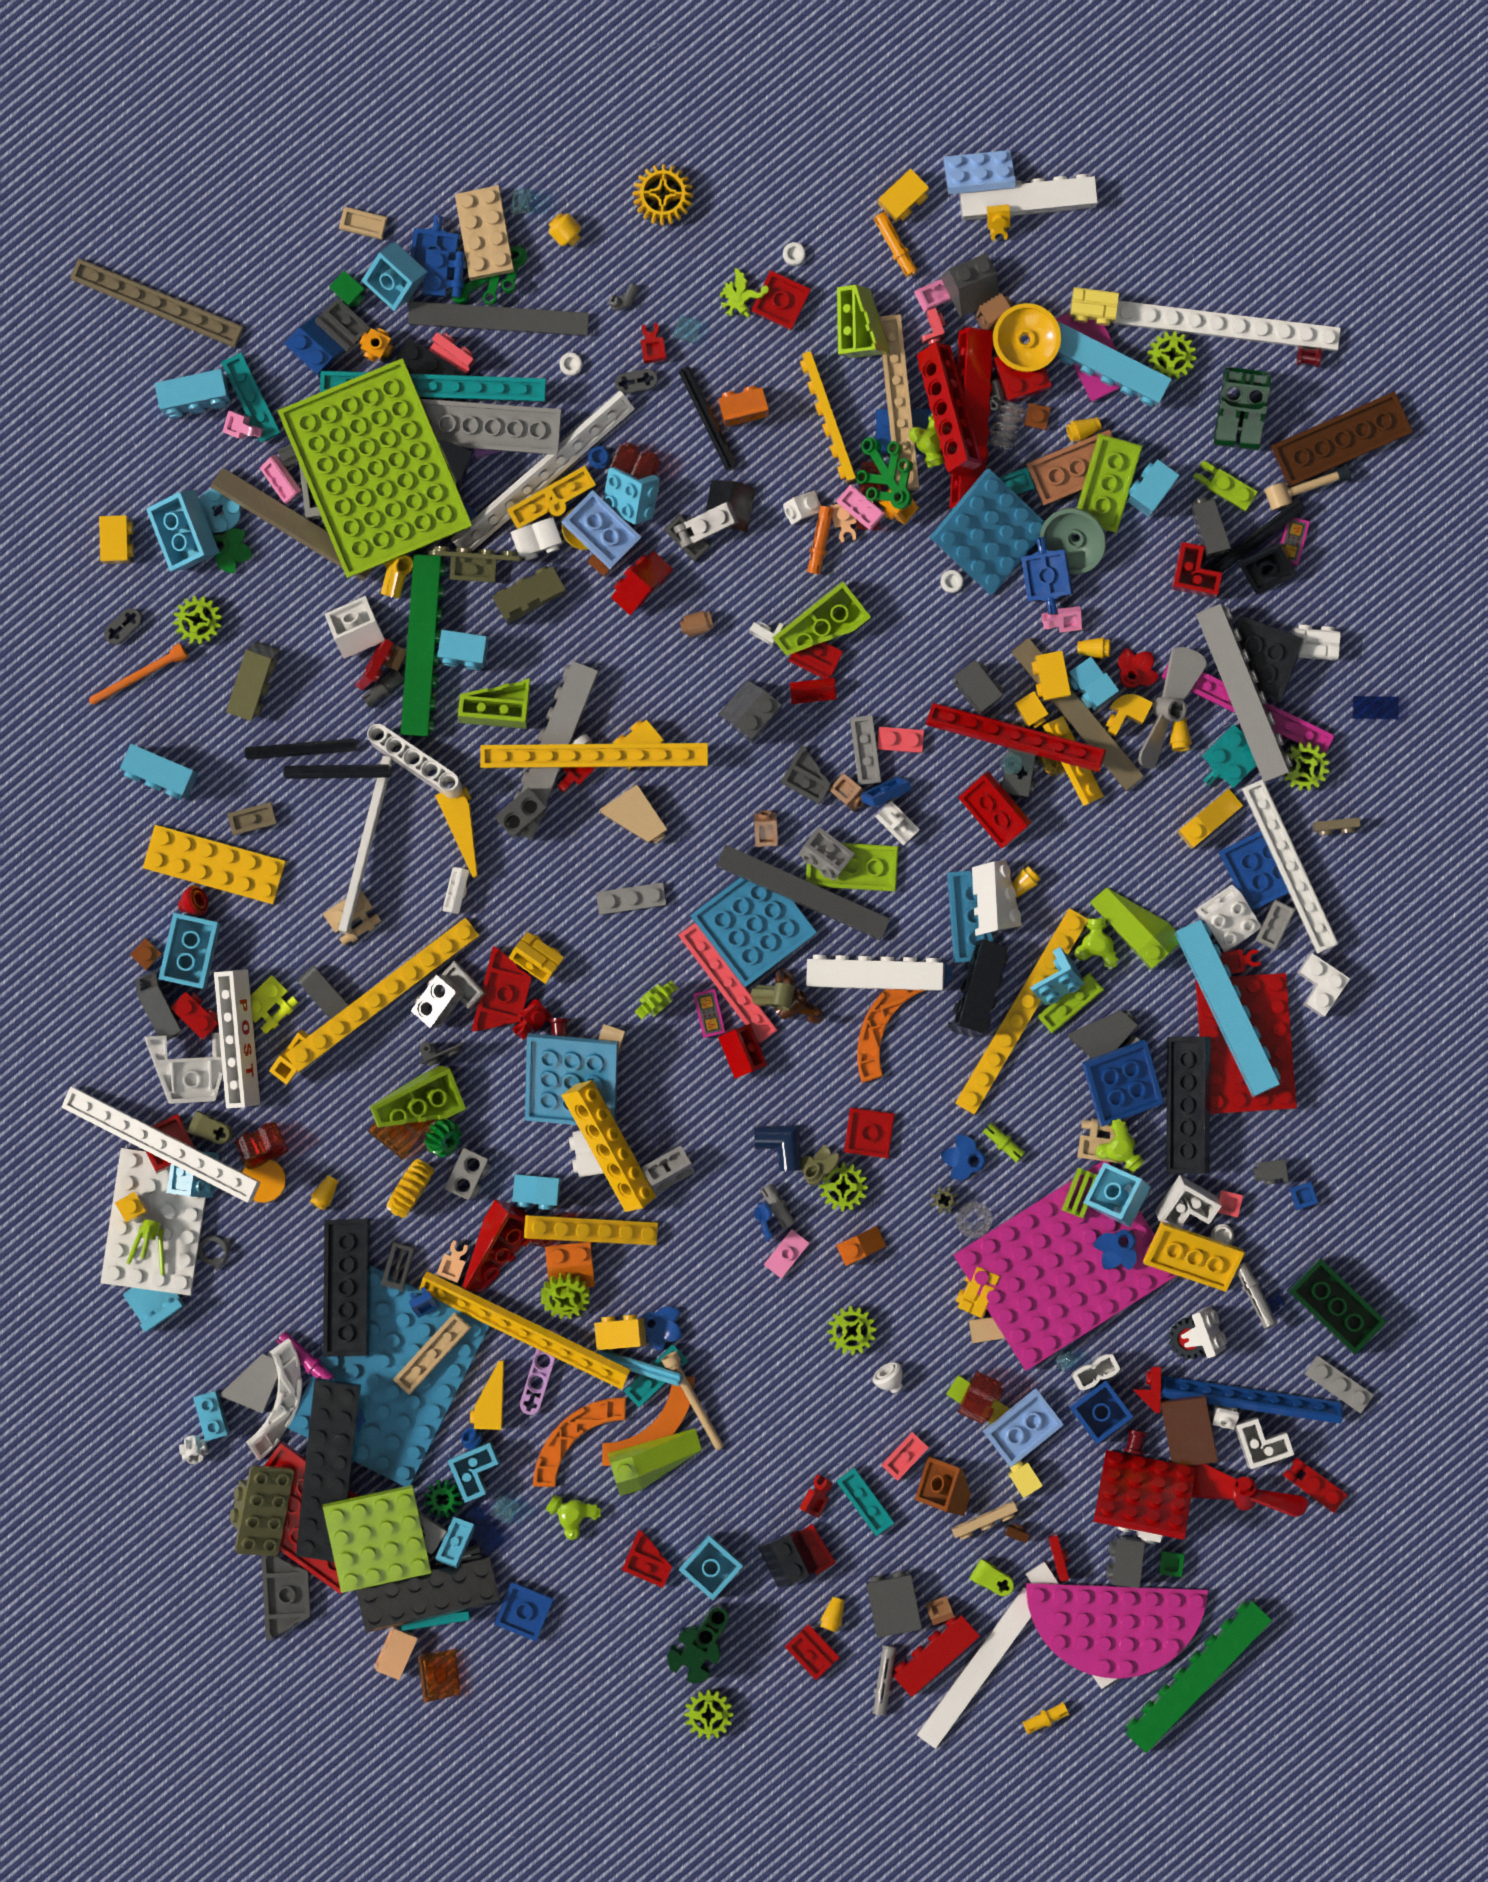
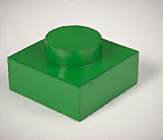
M1161 1551L1158 1573L1182 1577L1185 1554Z

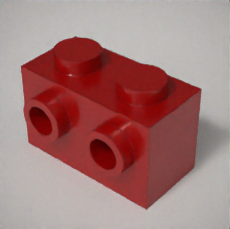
M185 992L170 1008L201 1039L206 1040L219 1027L218 1015L211 1008L207 1010L201 1004L203 1000L195 992L192 994Z
M751 1024L718 1037L735 1079L768 1066Z

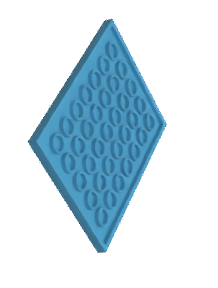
M370 1265L369 1356H322L320 1361L335 1376L333 1380L361 1384L359 1407L362 1409L363 1417L367 1422L359 1426L361 1430L356 1433L353 1461L403 1486H409L474 1359L489 1325L446 1305L436 1298L434 1299L439 1308L418 1318L409 1303L412 1300L410 1293L413 1292L418 1297L423 1292L406 1282L403 1292L398 1291V1289H389L390 1287L387 1286L382 1287L384 1271ZM389 1274L387 1281L391 1282L393 1276ZM397 1278L396 1283L400 1284L401 1280ZM454 1312L457 1313L472 1328L409 1395L393 1379ZM312 1376L300 1400L293 1421L288 1426V1429L306 1438L309 1436L314 1380L316 1379L314 1376Z

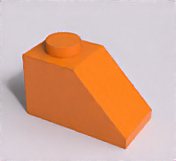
M875 1226L836 1244L845 1266L886 1247V1244L878 1227Z

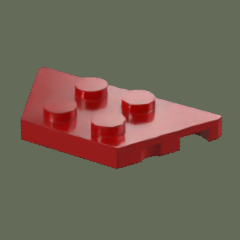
M494 946L482 987L486 994L478 1002L471 1029L474 1032L521 1022L522 1017L519 1014L524 1010L532 980L525 971Z

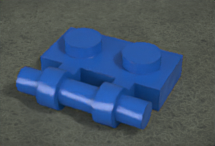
M426 250L425 270L427 273L424 277L423 295L445 297L446 288L453 289L452 297L461 298V292L464 289L465 283L462 281L463 269H466L464 252H456L455 260H449V251ZM448 268L454 269L453 280H447Z

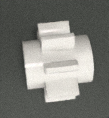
M196 1435L186 1437L184 1444L179 1445L182 1460H186L190 1464L200 1463L203 1460V1455L208 1454L205 1439H201Z

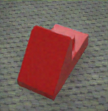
M1150 1366V1371H1146V1385H1150V1389L1132 1388V1390L1155 1413H1160L1161 1367Z

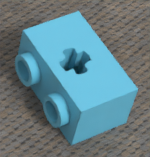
M219 1390L193 1397L205 1441L229 1435L230 1430Z

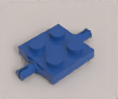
M434 215L433 228H414L410 256L424 269L427 249L449 251V260H455L459 234L447 233L442 230L444 217L440 215L439 221L438 215ZM448 268L447 279L453 280L454 269Z
M1046 537L1036 538L1038 552L1021 557L1028 602L1046 601L1048 614L1058 613L1055 599L1073 594L1067 550H1047Z

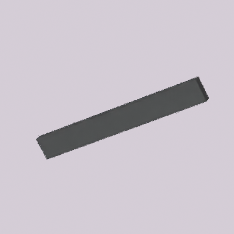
M409 301L408 325L588 336L589 313Z
M728 845L724 846L716 864L718 868L878 940L882 939L890 920L883 915Z

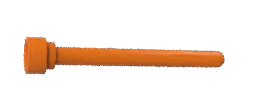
M180 642L172 646L169 654L92 695L89 698V702L93 705L173 661L175 663L178 661L183 662L189 658Z

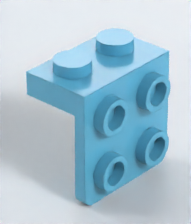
M616 467L609 468L603 500L621 518L634 525L651 520L655 513L660 478L651 475L638 480Z

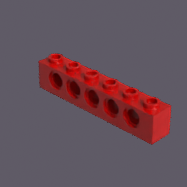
M934 342L917 354L919 369L922 373L929 407L935 422L934 426L940 441L939 445L945 460V467L948 473L963 477L982 465L951 346Z

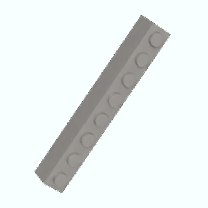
M1219 604L1197 613V619L1263 782H1269L1291 773L1292 760L1289 754H1284L1282 746L1285 744L1281 734H1276L1273 727L1276 724L1275 718L1271 711L1267 712L1265 707L1267 703L1266 696L1263 691H1259L1256 685L1259 682L1258 676L1254 669L1250 670L1248 662L1251 660L1247 650H1242L1239 643L1242 637L1238 628H1233L1231 620L1234 618L1230 608H1225L1224 604Z
M572 661L571 666H566L562 676L566 678L563 687L558 686L554 696L557 702L554 708L550 707L546 719L549 720L546 729H541L538 740L541 741L540 744H571L599 674L597 670ZM530 768V770H525L521 780L524 783L522 791H517L514 799L529 787L539 800L547 806L561 768ZM533 801L526 803L525 811L527 813H534L537 810V803ZM517 816L509 818L508 826L510 828H517L520 825V819ZM532 822L527 827L529 831L522 837L533 840L540 822L537 824Z

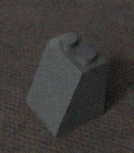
M747 680L718 715L752 744L780 713L782 705L765 690Z

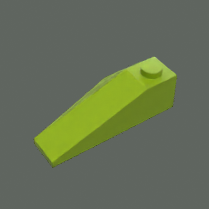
M841 581L772 638L787 656L853 632L870 619L871 616L846 584Z
M1107 887L1090 902L1103 918H1106V922L1149 970L1153 969L1179 945L1175 936L1176 930L1168 922Z
M438 1066L419 1075L369 1106L377 1127L447 1119L466 1109L450 1068Z
M696 1428L608 1453L620 1496L644 1489L702 1449Z

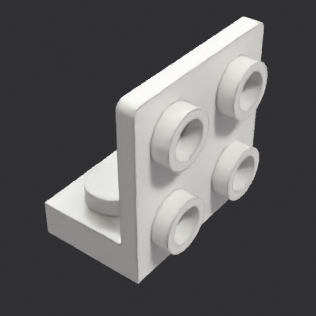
M1230 885L1195 909L1198 916L1209 926L1213 936L1224 952L1229 951L1261 929L1259 921L1245 898L1233 885Z

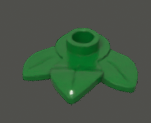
M233 528L226 531L223 535L213 536L216 544L219 542L224 544L223 549L214 555L216 556L218 567L223 571L234 574L236 562H244L252 557L249 547L242 543L245 531Z

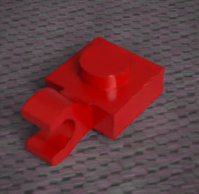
M564 768L563 772L567 776L557 785V788L564 794L573 782L580 786L595 768Z
M534 999L519 1014L523 1020L512 1031L524 1040L527 1038L528 1033L531 1032V1029L537 1032L552 1015L538 1000Z
M818 1474L814 1479V1490L809 1488L799 1509L819 1518L829 1500L826 1494L831 1489L833 1482Z

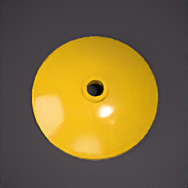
M1030 303L1015 305L1006 310L996 322L993 331L995 351L1001 361L1014 370L1021 372L1040 370L1047 366L1059 351L1061 332L1058 322L1048 310L1039 305ZM1027 336L1029 343H1023L1021 337Z

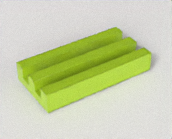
M1079 1167L1077 1168L1061 1209L1062 1211L1084 1218L1088 1206L1083 1203L1080 1212L1076 1210L1089 1177L1092 1178V1182L1087 1194L1097 1177L1096 1174ZM1081 1174L1085 1175L1073 1207L1070 1209L1068 1206Z

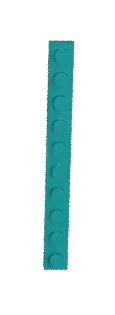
M321 371L320 392L368 372ZM410 374L419 398L546 402V378Z

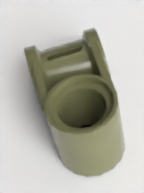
M195 1111L187 1130L190 1134L217 1144L228 1143L234 1134L231 1126L200 1111ZM224 1128L223 1133L226 1134V1137L219 1139L220 1135L217 1131Z

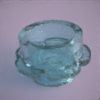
M1012 752L1005 754L1004 758L1000 761V766L1004 769V773L1008 775L1019 773L1022 769V758Z
M1063 1351L1055 1361L1058 1364L1057 1369L1066 1372L1072 1366L1076 1358L1071 1354V1351L1067 1353Z

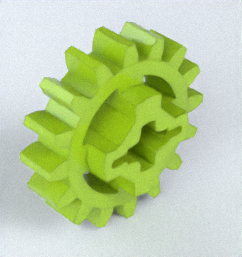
M1166 331L1164 332V338H1161L1159 335L1156 336L1157 344L1151 342L1150 347L1153 350H1149L1147 355L1152 358L1147 363L1154 364L1153 370H1158L1159 373L1169 378L1174 376L1177 381L1180 378V374L1187 376L1186 368L1189 370L1193 369L1194 366L1190 362L1196 361V357L1191 354L1196 351V348L1189 347L1192 340L1184 341L1185 334L1177 337V332L1174 331L1172 336H1169ZM1169 342L1168 347L1165 349H1158L1162 344ZM1178 344L1184 348L1185 352L1180 350ZM1170 351L1174 352V356H1177L1173 361L1167 356ZM1158 360L1164 363L1165 368L1159 364ZM1178 363H1185L1181 368L1174 370L1175 365Z
M193 596L192 602L184 599L186 605L183 607L178 604L177 607L180 609V612L173 614L178 618V620L173 622V625L179 626L176 633H184L181 639L185 641L190 638L189 641L192 645L196 640H198L199 645H203L204 639L209 643L212 642L210 636L214 635L217 637L216 628H222L218 621L222 620L223 617L216 615L220 611L219 607L212 608L214 602L210 600L206 603V597L202 596L200 601H198L196 596ZM196 606L194 611L187 613L190 608ZM206 608L211 612L213 620L205 615ZM200 615V618L206 623H198L196 626L191 619H196ZM183 621L190 625V633L186 631ZM209 628L206 633L200 635L202 630Z
M1300 741L1298 748L1291 745V752L1285 751L1284 754H1289L1291 760L1294 757L1296 764L1292 767V772L1284 776V781L1291 780L1290 787H1294L1297 784L1299 791L1302 790L1303 786H1306L1308 791H1310L1312 784L1318 788V780H1326L1323 773H1329V768L1324 767V765L1329 764V759H1323L1326 752L1322 751L1319 753L1320 746L1316 745L1312 748L1310 741L1307 743V746H1303V743ZM1302 752H1310L1312 755H1303ZM1300 759H1301V761L1304 762L1305 764L1310 763V764H1309V771H1310V773H1309L1308 770H1306L1305 768L1300 769V768H1301ZM1320 762V770L1316 775L1314 767ZM1298 777H1307L1308 780H1300Z
M672 980L664 986L658 983L639 999L642 1005L634 1012L641 1020L649 1014L655 1017L674 1000L671 995L679 988Z
M845 1162L842 1163L841 1168L836 1166L823 1179L824 1184L818 1186L824 1189L820 1197L826 1196L825 1204L832 1202L833 1210H835L837 1205L840 1206L841 1212H844L845 1206L853 1210L852 1204L860 1205L859 1197H866L862 1193V1190L868 1189V1186L862 1185L866 1177L860 1178L859 1175L862 1170L853 1171V1164L849 1168H846ZM839 1172V1178L834 1183L829 1182L830 1178ZM848 1172L857 1179L858 1183H852L848 1179ZM843 1176L845 1183L850 1186L849 1189L845 1190L844 1198H842L841 1190L837 1189V1185L841 1184ZM828 1191H835L839 1195V1202L834 1200ZM852 1191H858L856 1196L847 1202V1196Z
M559 1273V1278L557 1279L551 1276L550 1282L545 1281L544 1288H541V1304H544V1310H551V1316L559 1314L560 1319L564 1315L572 1319L573 1313L580 1316V1309L586 1311L587 1304L590 1302V1289L586 1288V1281L579 1282L580 1276L578 1275L575 1278H571V1273H568L567 1277H563L562 1273Z
M849 1306L847 1312L840 1308L841 1314L838 1316L833 1313L835 1321L828 1322L829 1325L833 1326L832 1329L827 1330L828 1334H833L829 1341H836L837 1344L834 1348L837 1350L842 1347V1354L850 1350L851 1355H854L857 1349L860 1353H863L862 1347L864 1345L868 1348L871 1347L868 1340H875L871 1332L876 1331V1328L870 1326L874 1319H867L868 1312L861 1314V1307L853 1311L852 1306ZM849 1315L858 1316L855 1321H847L844 1317ZM859 1322L856 1328L857 1335L851 1334L844 1339L848 1332L846 1327L848 1325L852 1327ZM864 1322L867 1327L866 1337L861 1334V1326ZM837 1324L842 1327V1335L839 1339L836 1334ZM849 1340H856L860 1343L855 1346L845 1345Z
M707 1689L704 1695L699 1690V1697L696 1698L692 1695L690 1698L693 1703H686L685 1705L690 1709L684 1712V1716L689 1717L685 1724H692L690 1732L693 1733L697 1730L698 1738H701L703 1734H706L707 1740H710L711 1734L719 1738L720 1730L724 1733L727 1732L725 1724H732L728 1717L733 1716V1712L728 1711L732 1704H725L727 1696L725 1695L720 1698L718 1690L714 1695L711 1694L710 1689ZM705 1700L704 1705L700 1709H694L700 1701ZM713 1700L717 1701L723 1709H717L713 1705ZM708 1704L710 1705L711 1713H715V1715L711 1716L710 1724H708L706 1715H702V1713H706ZM723 1719L719 1726L713 1728V1723L716 1720ZM695 1720H700L704 1724V1728L700 1727Z

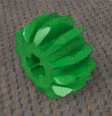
M436 1119L434 1125H429L430 1129L425 1132L427 1137L423 1141L429 1152L443 1158L446 1155L451 1156L452 1151L457 1150V1145L462 1143L459 1138L463 1133L460 1131L457 1123L449 1119Z
M448 1479L445 1481L444 1486H442L440 1480H437V1488L430 1484L428 1488L433 1493H424L425 1497L431 1498V1500L424 1502V1505L429 1506L432 1504L433 1507L429 1510V1513L432 1514L437 1509V1518L441 1517L442 1511H444L446 1518H449V1509L454 1513L458 1512V1509L453 1504L462 1505L461 1500L455 1499V1497L461 1496L460 1491L454 1493L458 1485L454 1484L449 1488L450 1480ZM438 1494H447L448 1498L446 1500H449L448 1504L446 1502L439 1503L440 1497H437Z

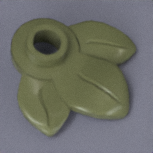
M823 1145L813 1158L803 1156L801 1171L804 1173L806 1182L810 1185L821 1183L825 1175L836 1168L840 1155L838 1153L832 1154L830 1149Z

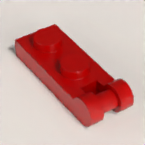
M1295 1457L1292 1461V1467L1289 1471L1286 1470L1283 1476L1331 1512L1335 1513L1347 1494ZM1300 1470H1303L1305 1474L1300 1480L1296 1475Z

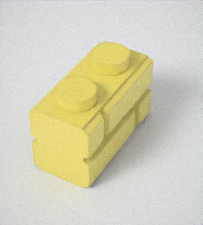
M1074 287L1069 317L1074 318V321L1079 323L1095 320L1098 325L1109 326L1110 323H1114L1116 320L1119 293Z

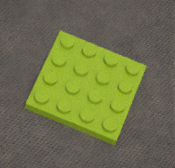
M413 1485L322 1504L341 1593L431 1573Z

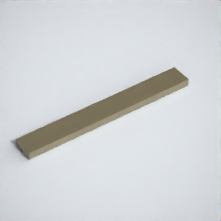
M79 258L70 276V280L235 349L244 331L243 326Z
M222 468L211 483L210 487L342 568L326 530ZM373 568L355 576L365 581Z
M1028 637L1011 651V654L1036 684H1039L1038 675H1033L1031 662L1035 661L1036 655H1041L1042 653ZM1071 688L1070 697L1052 700L1051 702L1087 745L1106 749L1103 764L1125 791L1144 777Z

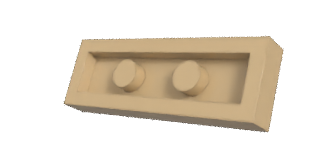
M1011 1501L954 1526L951 1530L955 1538L960 1537L963 1540L972 1536L973 1530L981 1528L983 1531L994 1526L993 1522L998 1519L1006 1521L1015 1517L1014 1512L1018 1510L1014 1501Z

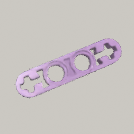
M548 1329L556 1334H559L558 1331H556L555 1329ZM536 1349L520 1401V1408L527 1415H532L539 1411L555 1361V1357L539 1349ZM542 1354H546L550 1358V1364L547 1367L538 1365L537 1359ZM534 1376H539L543 1379L544 1384L542 1388L534 1389L531 1386V1379ZM528 1389L533 1393H541L540 1398L535 1396L534 1403L537 1404V1407L532 1408L531 1411H528L527 1406L524 1405V1402L529 1401L531 1394H527Z

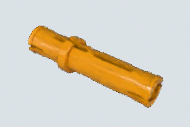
M882 212L878 214L873 220L890 247L894 261L898 262L905 277L915 274L918 268L913 263L909 255V249L905 248L887 213Z

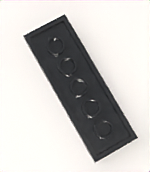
M1167 1037L1166 1173L1210 1174V1037Z
M370 1219L324 1220L323 1357L369 1356Z
M490 1558L459 1564L458 1568L449 1566L431 1570L430 1574L356 1590L365 1633L500 1603Z

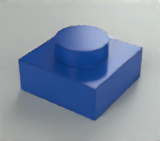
M1311 1181L1289 1188L1296 1210L1318 1203Z

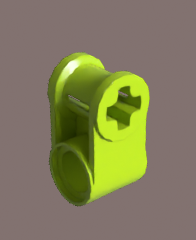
M980 1558L969 1577L975 1583L999 1596L1009 1595L1014 1588L1013 1579L1008 1574ZM1007 1580L1009 1588L1000 1590L998 1581L1003 1582Z

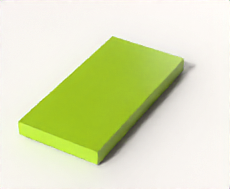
M1098 433L1077 508L1092 514L1100 522L1104 530L1117 533L1143 446Z
M841 843L855 854L835 881L823 876L813 865L807 864L806 881L819 887L896 892L898 846Z

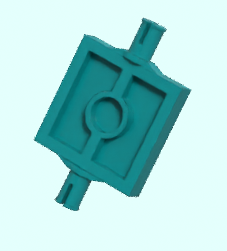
M1234 724L1201 755L1212 770L1203 779V782L1209 787L1219 777L1234 788L1256 766L1244 733Z

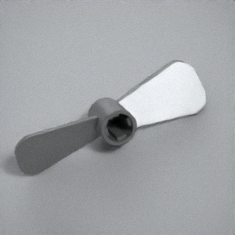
M1177 647L1170 654L1163 695L1158 697L1153 703V713L1158 719L1139 753V763L1147 769H1152L1157 764L1170 720L1178 722L1186 715L1187 707L1184 699L1206 668V660L1199 652L1186 647Z

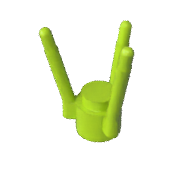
M143 1219L142 1225H139L137 1237L126 1262L128 1265L132 1262L141 1238L144 1239L141 1259H144L149 1240H156L157 1236L161 1276L165 1275L164 1229H160L161 1222Z

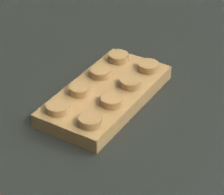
M499 185L455 194L470 281L514 272Z

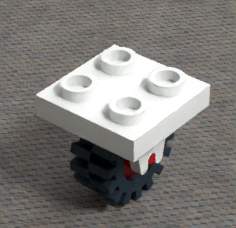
M1211 1306L1200 1309L1192 1316L1185 1317L1176 1322L1171 1327V1333L1168 1335V1338H1171L1169 1346H1173L1171 1349L1173 1353L1176 1351L1178 1357L1183 1356L1186 1360L1189 1358L1192 1360L1206 1353L1207 1358H1210L1225 1350L1227 1340L1225 1334L1220 1332L1217 1324L1219 1323L1217 1312L1212 1310Z

